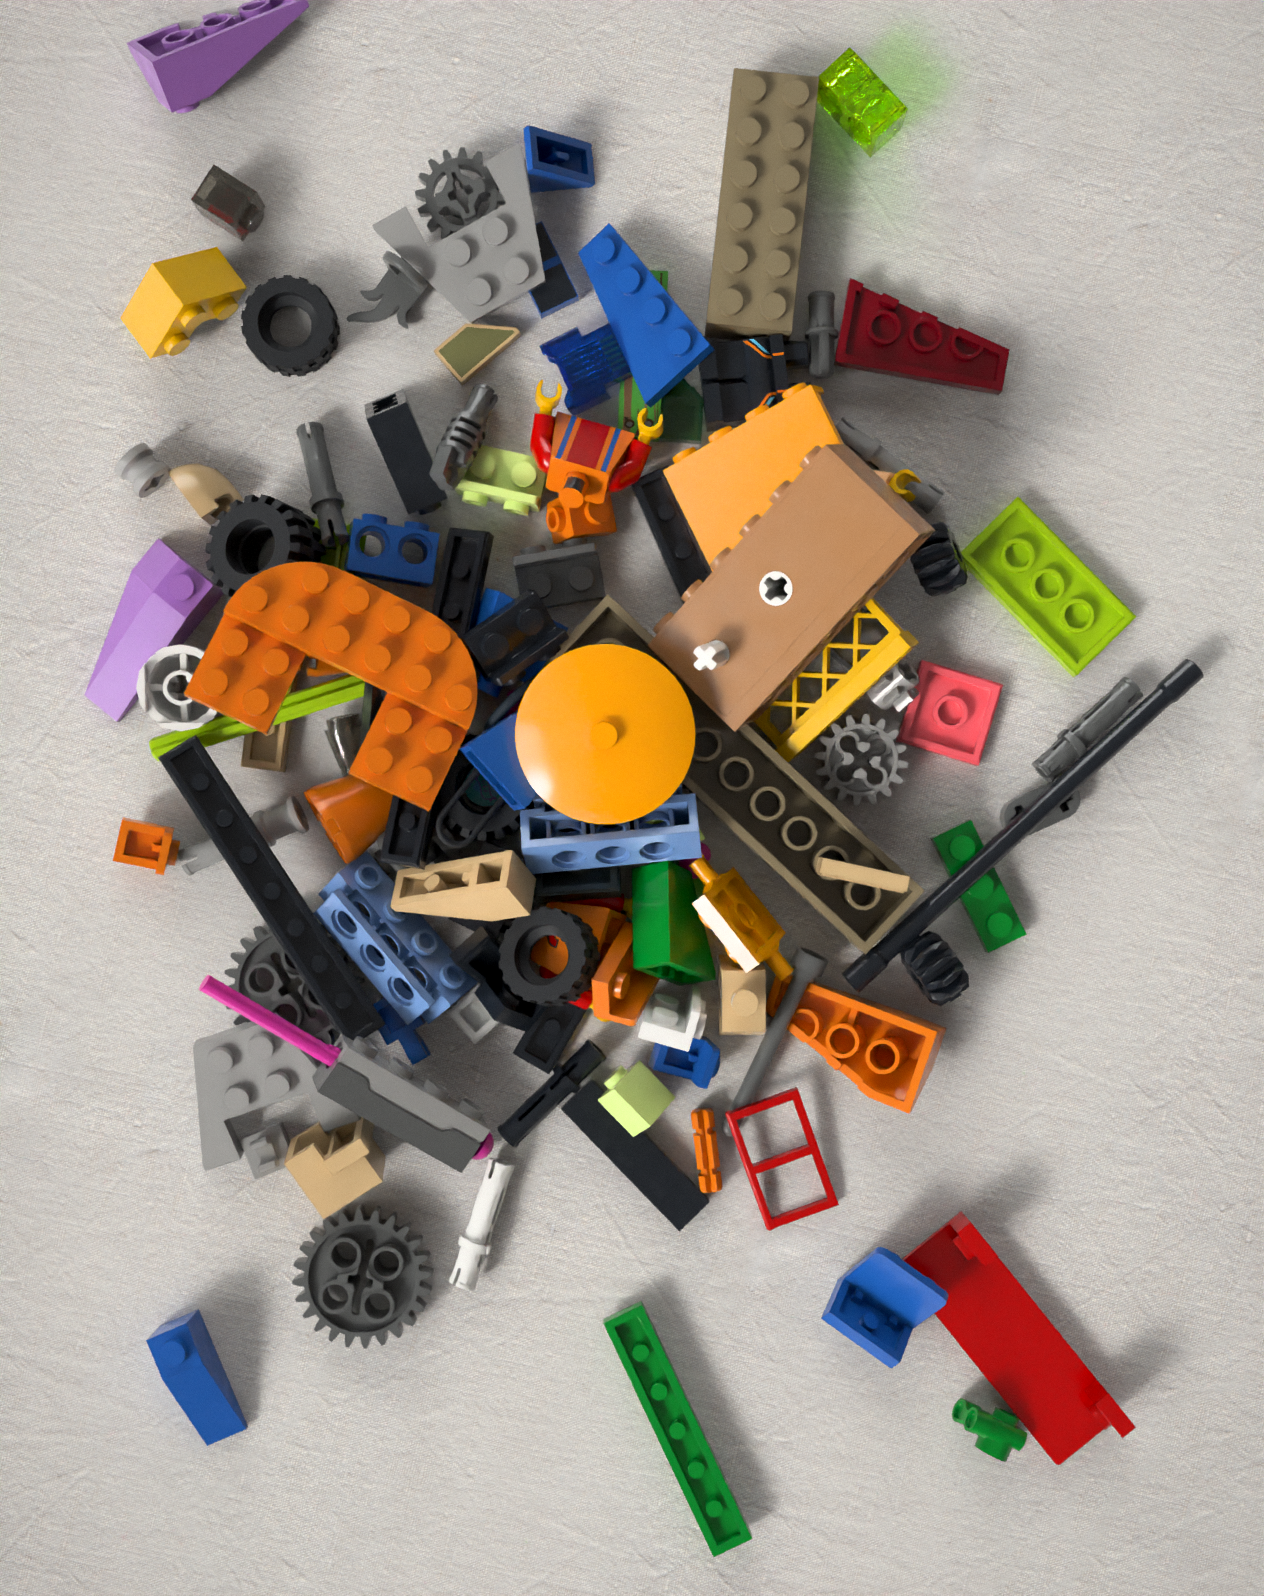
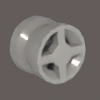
M140 443L130 449L119 460L115 473L123 480H129L133 484V491L143 498L155 492L169 477L168 472L171 468L165 462L157 461L153 457V450L146 443Z

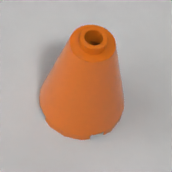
M351 774L312 786L304 792V796L317 821L321 822L327 832L325 834L347 864L359 858L386 830L393 794Z

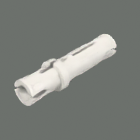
M489 1158L483 1182L480 1186L465 1235L461 1234L458 1241L461 1247L449 1282L452 1285L456 1284V1287L465 1290H475L485 1255L490 1254L493 1245L490 1242L509 1180L515 1168L513 1164L497 1158Z

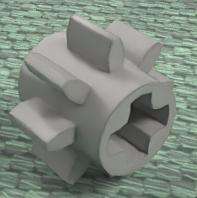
M901 659L867 693L879 708L888 710L894 705L897 711L901 712L919 695V691L914 688L919 683V676L908 662Z

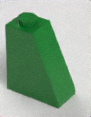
M674 860L652 862L646 866L632 868L633 969L678 986L716 980V971L705 927L698 916V911L692 905L698 898L691 871L674 864Z

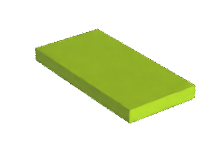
M1016 497L961 551L967 570L1072 677L1077 676L1136 618L1135 614L1019 497Z

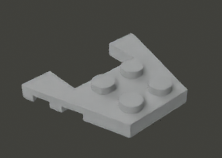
M519 143L485 161L506 204L428 247L406 206L372 225L376 233L471 324L546 283L523 152Z
M253 1021L198 1039L193 1045L202 1164L205 1171L242 1158L244 1150L230 1118L307 1093L324 1132L361 1119V1116L317 1092L312 1076L319 1065L313 1060L311 1055Z

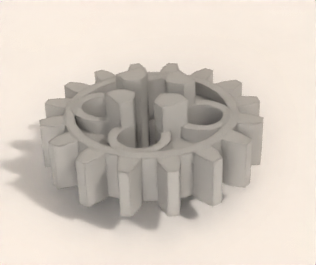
M863 714L860 724H855L854 719L849 715L846 716V727L843 729L835 723L830 725L835 734L832 738L820 737L819 740L827 747L825 752H816L815 757L824 760L825 766L817 769L816 773L817 775H828L830 778L823 786L826 791L835 786L839 788L837 800L842 801L847 794L852 795L853 805L859 806L862 796H867L869 802L874 805L877 804L876 793L881 791L887 797L892 796V792L888 787L891 781L902 784L903 779L896 774L897 768L908 767V763L898 760V754L904 752L907 747L906 745L894 744L893 740L899 734L897 729L888 733L883 731L886 720L881 718L873 726L870 725L869 714ZM843 736H852L855 739V747L860 752L868 751L871 742L876 738H880L885 742V751L879 755H872L868 759L869 765L879 769L882 773V779L878 784H870L867 781L866 771L860 767L853 770L851 778L847 781H840L837 778V769L842 765H850L854 761L853 755L843 751L840 747V740Z

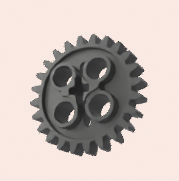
M321 924L322 928L327 934V929ZM261 926L255 927L253 930L257 941L248 937L242 938L240 942L246 952H233L230 955L239 965L238 968H229L224 972V974L235 979V984H231L229 987L278 1015L282 1004L292 1005L297 1011L295 1026L317 1039L320 1037L328 1045L334 1042L335 1038L331 1029H336L271 930L268 933ZM332 936L329 937L350 971L352 972V970L358 968L354 961H348V954L343 948H340L338 942ZM274 952L278 953L281 957V962L286 972L274 961L272 957ZM260 968L269 969L274 976V984L270 990H265L257 984L256 973ZM354 976L359 984L365 982L364 978ZM299 977L303 984L298 987V991L290 993L286 987L291 982L290 978L295 979ZM303 998L311 1007L314 1008V1010L316 1011V1017H311L309 1015L307 1006L303 1001ZM240 1014L233 1023L239 1025L244 1022H251V1020Z
M359 1205L356 1209L355 1217H351L349 1211L346 1208H342L339 1212V1223L331 1216L326 1217L323 1220L325 1231L315 1226L309 1233L315 1243L304 1241L299 1249L308 1257H299L294 1262V1267L304 1271V1273L296 1275L292 1280V1284L305 1288L297 1295L295 1300L296 1302H309L310 1305L302 1316L308 1318L317 1315L319 1320L314 1328L316 1332L323 1329L326 1325L331 1328L329 1341L332 1342L339 1333L345 1334L346 1347H350L355 1337H360L363 1348L367 1349L372 1336H376L382 1346L385 1345L388 1339V1330L397 1338L401 1337L404 1331L401 1321L413 1327L417 1317L412 1310L424 1311L427 1303L420 1296L430 1295L432 1286L422 1280L430 1278L434 1268L422 1266V1263L429 1259L431 1253L429 1250L417 1251L423 1236L417 1235L410 1238L407 1235L412 1225L410 1221L400 1228L395 1225L397 1212L394 1211L385 1220L382 1219L381 1206H377L372 1215L367 1216L364 1206ZM371 1239L374 1241V1247L366 1273L369 1281L362 1291L360 1312L355 1313L353 1311V1304L361 1279L357 1273L365 1260L367 1240ZM341 1242L352 1244L357 1251V1257L354 1259L343 1258L338 1253L337 1244ZM383 1251L393 1252L398 1257L399 1266L395 1268L383 1266L379 1260V1253ZM333 1284L343 1286L347 1291L348 1299L344 1301L333 1299L329 1294L328 1286ZM375 1293L385 1295L390 1302V1307L385 1310L375 1308L370 1302V1295Z

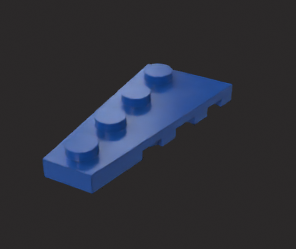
M608 223L578 254L644 402L651 408L715 349L617 230Z

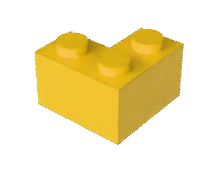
M218 247L154 262L148 269L120 319L150 359L165 354L175 356L189 346L190 336L201 323L215 318L224 320L233 315L239 307L237 302L247 289V286Z

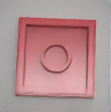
M921 660L917 669L919 683L914 687L919 691V695L906 706L896 742L979 766L1003 684Z

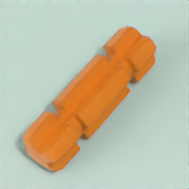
M697 1108L692 1110L691 1120L693 1129H696L693 1137L697 1169L701 1170V1173H698L699 1187L703 1193L717 1192L722 1190L723 1186L721 1171L717 1170L720 1167L717 1135L716 1131H713L712 1128L715 1127L714 1112L712 1108Z

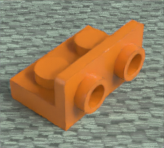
M624 922L592 978L594 1016L628 1026L636 1025L660 978L633 969V923Z

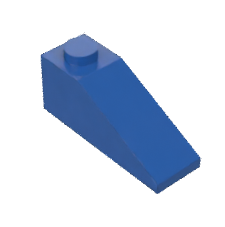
M199 1309L160 1325L146 1342L163 1382L206 1445H211L246 1430L248 1427Z

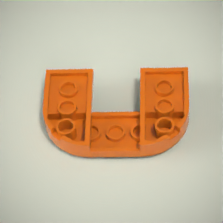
M293 562L278 565L264 570L244 583L223 610L224 615L184 695L268 735L307 655L309 654L387 692L349 770V774L430 811L471 725L477 704L478 693L475 668L467 648L458 635L444 621L432 613L344 570L323 563Z

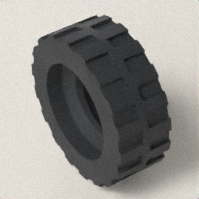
M283 275V278L276 279V277L268 279L267 283L260 284L255 288L252 296H248L245 301V310H242L241 319L243 320V326H241L242 334L246 338L248 348L267 369L274 373L275 371L280 372L282 376L290 377V375H297L301 377L306 376L308 372H316L322 364L328 363L332 358L331 354L338 346L337 337L340 335V326L337 323L336 311L327 296L324 295L321 288L316 284L312 285L307 279L302 277L298 279L293 278L292 275ZM288 306L303 309L309 315L312 325L307 340L295 347L280 345L273 339L270 331L271 320L275 313Z
M539 907L538 910L531 909V915L517 917L512 922L513 925L510 929L505 931L503 935L505 937L502 945L500 944L499 953H501L499 969L503 972L504 976L502 978L505 984L512 988L511 991L516 996L523 997V1000L544 1006L567 1005V1002H575L581 998L580 995L584 991H588L592 986V978L597 971L601 954L598 952V939L593 935V929L590 925L582 922V918L577 915L550 907ZM554 935L565 942L568 949V962L564 970L556 977L542 978L533 970L531 952L534 945L541 938Z

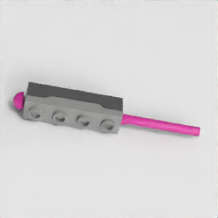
M207 975L199 987L201 992L321 1061L322 1063L312 1076L318 1093L460 1173L463 1172L471 1159L480 1160L491 1153L494 1139L490 1133V1128L482 1117L484 1111L470 1100L465 1098L461 1102L454 1100L448 1096L450 1092L446 1087L434 1079L428 1078L424 1082L413 1076L415 1071L398 1058L393 1057L390 1062L377 1055L379 1050L362 1037L357 1036L353 1041L341 1034L334 1045H327L214 977Z

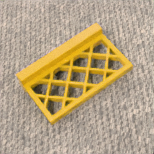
M873 597L865 605L870 612H862L861 609L853 617V643L830 642L823 649L822 672L803 671L792 682V700H775L771 705L792 707V725L781 734L770 722V707L759 719L754 721L778 747L775 751L787 762L800 755L919 643L908 630L904 631ZM861 618L878 619L889 633L878 644L861 643ZM830 648L853 649V667L847 673L830 672ZM861 649H871V650L860 660V650H861ZM800 677L822 678V697L816 702L800 701ZM830 678L840 679L830 688ZM800 707L809 708L799 717Z

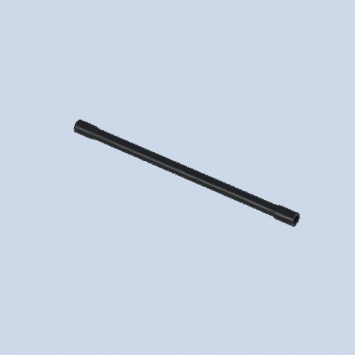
M1189 659L1182 661L1158 683L1156 689L949 879L879 943L872 947L867 954L863 953L841 973L846 981L860 993L887 968L893 958L1169 705L1177 702L1204 677L1201 669Z

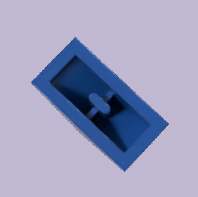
M530 125L523 128L531 193L590 188L595 185L591 143Z

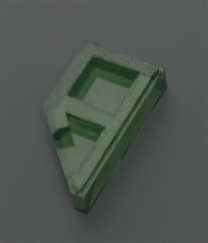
M684 378L662 397L661 414L663 415L664 429L659 437V442L701 444L704 398Z

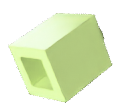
M639 1060L627 1070L620 1065L604 1081L608 1089L598 1101L634 1137L649 1128L676 1097Z

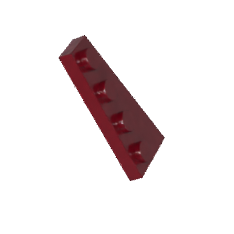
M850 278L847 286L834 366L999 395L1002 392L1010 349L961 327L956 329L938 321V317L925 311L920 313L898 303V299L885 293L880 295L863 287V283Z

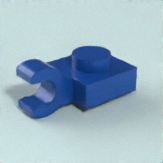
M385 998L373 1004L385 1022V1025L379 1028L378 1031L386 1045L399 1040L412 1065L432 1055L422 1037L415 1030L426 1023L421 1015L407 1025Z

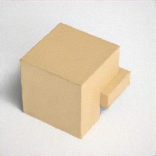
M363 1117L359 1121L335 1128L329 1134L327 1131H323L319 1121L290 1140L284 1165L323 1219L383 1182L386 1156L372 1138L374 1124Z

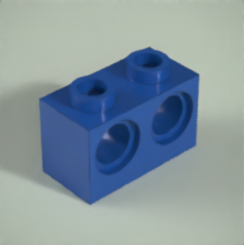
M364 513L361 519H353L350 524L344 571L357 577L428 588L433 584L440 533L429 532L430 526L428 524L414 521H405L404 527L387 524V517L376 514ZM366 535L376 537L381 543V554L375 557L365 555L359 546L360 538ZM415 543L420 546L423 551L421 563L411 564L404 559L402 554L404 544Z

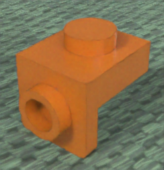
M611 495L603 504H595L584 500L583 504L578 508H569L563 505L559 497L547 503L546 523L552 534L554 544H562V542L573 538L609 536L617 532Z
M123 817L113 861L155 869V874L164 875L166 864L175 866L180 841L172 839L173 827Z

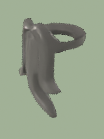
M386 251L383 255V261L388 271L375 289L360 291L362 296L368 301H378L379 299L381 301L375 309L353 313L346 319L348 322H380L386 320L398 309V323L403 328L408 329L407 313L421 297L429 282L402 257L400 258L391 251Z

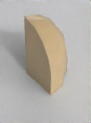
M194 463L177 466L168 472L175 485L197 514L210 525L219 520L217 516L222 510L226 512L231 510L230 503L235 500L244 501L233 484L217 469Z

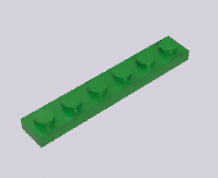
M639 1301L604 1318L603 1324L713 1557L751 1540V1530L643 1302Z

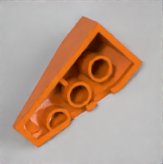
M793 974L788 975L781 981L775 976L766 1003V1012L770 1016L774 1017ZM809 982L787 1028L801 1042H806L823 1056L831 1067L836 1071L839 1070L858 1086L857 1088L867 1097L908 1114L911 1113L933 1069L947 1029L907 1012L817 982Z

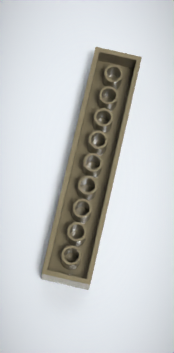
M607 594L569 635V639L560 644L561 650L549 659L550 662L580 647L596 644H615L637 649L664 665L684 689L690 702L695 722L694 753L689 769L681 784L691 794L696 793L697 800L860 952L867 954L925 890L911 877L907 892L899 893L817 875L815 870L818 857L909 876L752 728L746 725L734 732L647 646L654 637Z

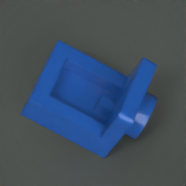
M701 1036L700 1040L693 1038L689 1052L655 1042L648 1065L652 1070L690 1079L697 1087L707 1089L711 1078L716 1076L720 1067V1049L705 1036Z

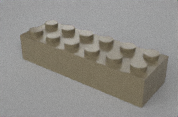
M734 68L704 337L738 341L782 334L783 342L790 339L794 317L819 77Z

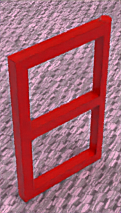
M797 1087L725 1112L768 1231L839 1205ZM793 1100L808 1144L752 1164L736 1120ZM812 1154L827 1197L771 1217L756 1174Z

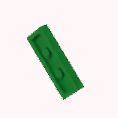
M966 820L930 838L949 878L984 846L972 820ZM994 867L959 898L985 952L989 953L1027 935Z

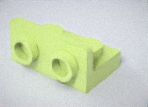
M482 445L478 450L476 458H474L472 466L468 469L455 491L458 495H463L462 501L465 503L486 507L488 501L504 504L503 510L506 512L528 516L529 510L540 511L547 474L539 470L533 456Z

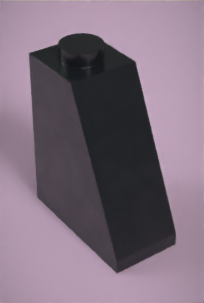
M401 389L365 404L366 420L408 515L416 511L419 515H425L439 509L442 506L441 501L448 497L446 491L441 490L429 474L433 459L404 390Z

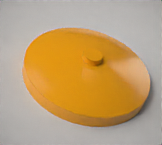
M615 644L588 645L569 651L554 659L530 683L517 713L515 725L516 750L527 780L536 793L554 809L573 819L587 823H624L654 811L670 798L680 786L689 769L694 753V716L688 697L681 684L659 661L646 653L626 646Z

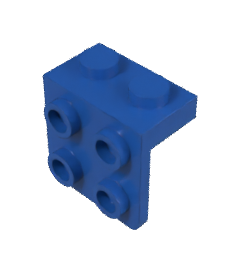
M877 1247L837 1280L821 1319L892 1369L901 1362L913 1328L944 1307L949 1295L932 1279L918 1272L904 1262L897 1254L886 1248Z

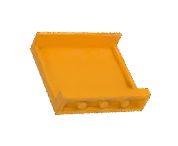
M803 382L789 388L782 394L783 401L769 408L768 404L753 409L745 415L747 422L735 429H732L731 426L719 429L708 437L709 444L699 450L691 447L678 453L672 458L674 464L663 470L709 566L726 547L732 550L743 538L739 531L755 514H759L762 517L770 508L772 503L769 501V497L775 489L785 480H789L792 483L802 472L803 469L799 464L810 450L817 445L823 448L826 444H844L820 397L824 394L822 387L812 384L807 386Z

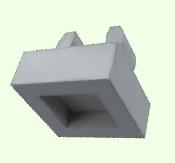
M283 1121L240 1139L255 1179L286 1167L284 1161L290 1139Z

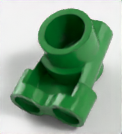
M962 1398L953 1407L952 1419L964 1425L966 1431L978 1435L975 1447L984 1453L1007 1462L1012 1448L1020 1451L1024 1447L1027 1432L1017 1426L1020 1419L998 1407H995L993 1414L982 1410L980 1406Z

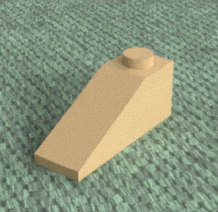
M513 850L430 864L425 866V870L416 868L402 869L397 872L390 907L398 912L483 921H497L531 915L536 878Z

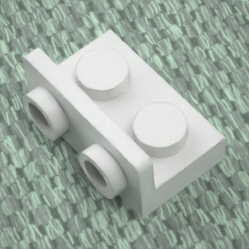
M691 985L685 1006L679 1005L677 999L665 994L651 996L639 1017L638 1038L689 1052L692 1039H701L707 1019V1014H704L706 1001L701 1000L700 986Z

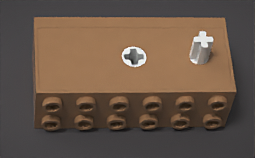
M826 444L823 448L817 445L810 450L799 464L803 469L802 472L792 483L789 480H785L775 489L769 497V501L772 503L770 508L762 517L759 514H755L744 524L739 531L743 538L732 550L729 547L722 550L710 564L714 571L704 582L700 580L695 581L682 595L681 599L685 603L675 615L672 612L667 613L653 628L657 635L647 646L734 732L759 719L935 531L928 522L846 444Z

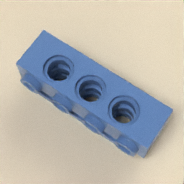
M680 784L670 798L654 811L635 820L618 823L617 825L620 826L615 828H605L602 826L608 824L587 823L566 816L550 806L538 794L533 799L535 809L520 810L521 849L526 867L532 874L702 858L696 793L683 794L682 784ZM650 820H662V821H663V822L657 823V824L645 823V822L650 821ZM566 828L576 829L573 832H561L559 830Z
M365 852L339 871L319 892L318 895L324 900V903L313 914L407 1025L419 1015L430 1024L476 985L478 981L454 963L449 956L452 953L451 949L421 914L398 912L390 907L395 884L372 856ZM358 902L362 903L367 908L370 917L366 916L361 911ZM386 935L390 936L395 941L398 950H396L389 944ZM414 968L423 974L426 983L417 977Z

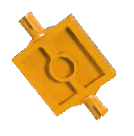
M702 855V858H698L691 863L689 867L705 885L703 894L692 905L698 911L701 922L707 928L712 929L725 945L728 956L734 962L740 964L746 973L765 961L779 978V981L790 975L794 969L778 951L779 941L786 932L736 869L732 867L726 873L718 875L704 855Z

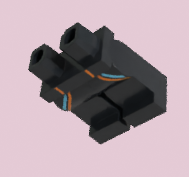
M782 334L714 343V340H708L715 350L698 364L706 432L717 431L727 426L736 428L747 422L745 419L747 413L765 404H768L769 408L784 400L782 394L786 390L799 383H803L788 384L787 370L808 368L806 341L783 342ZM805 381L806 385L809 386L811 381Z

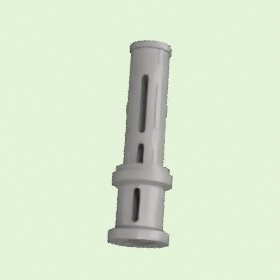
M294 796L287 798L286 804L265 813L259 810L250 817L269 847L276 845L277 839L293 832L299 831L303 834L309 830L305 812ZM211 839L178 851L179 861H188L197 857L196 860L181 865L189 876L224 860Z

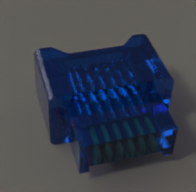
M609 323L584 336L580 329L575 327L539 345L542 354L547 356L550 363L556 364L568 388L564 403L573 416L611 399L608 388L633 376Z

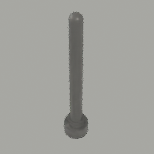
M797 947L790 961L793 965L792 968L794 970L792 974L794 975L729 1110L752 1103L809 982L814 983L816 977H822L829 962L825 957L807 948ZM725 1118L722 1124V1132L726 1136H733L727 1118ZM741 1118V1119H739V1120H736L737 1123H738L739 1128H740V1126H741V1124H742L744 1118Z

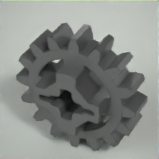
M460 147L457 158H452L447 149L443 150L444 162L439 164L435 160L430 159L428 163L432 173L430 175L420 173L418 176L420 182L426 186L425 189L415 191L417 200L426 202V204L418 208L420 217H432L426 226L430 232L441 228V239L478 220V209L482 202L488 201L489 197V206L483 216L496 210L498 205L506 204L501 193L498 192L499 189L487 166L482 165L483 154L480 151H477L473 158L469 159L465 147ZM460 170H469L481 177L472 179L461 174ZM446 175L447 181L443 190L436 193L434 197L437 184ZM455 181L459 182L460 188L468 195L469 203L467 206L469 213H466L463 205L461 206L460 202L455 200L457 198ZM441 215L444 217L453 215L463 220L464 225L450 223Z

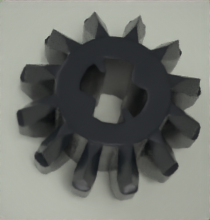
M944 522L930 524L935 531L910 557L920 586L930 596L946 595L956 591L957 588L967 583L968 578L964 557L954 533L951 532L950 527Z
M927 931L923 935L917 936L901 951V962L907 969L906 972L931 1003L943 1006L948 1001L952 1002L962 995L961 992L969 988V975L964 970V965L939 934Z

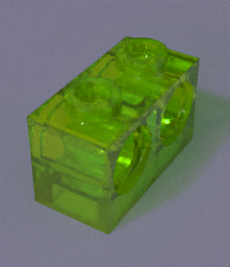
M851 47L818 76L817 102L870 158L901 130L908 108Z

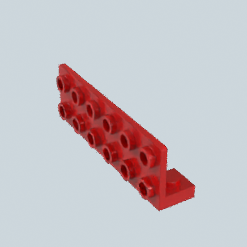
M962 1211L902 1258L904 1262L924 1276L932 1279L948 1293L949 1297L946 1305L934 1314L1056 1465H1061L1102 1430L1108 1429L1111 1425L1122 1438L1136 1428Z

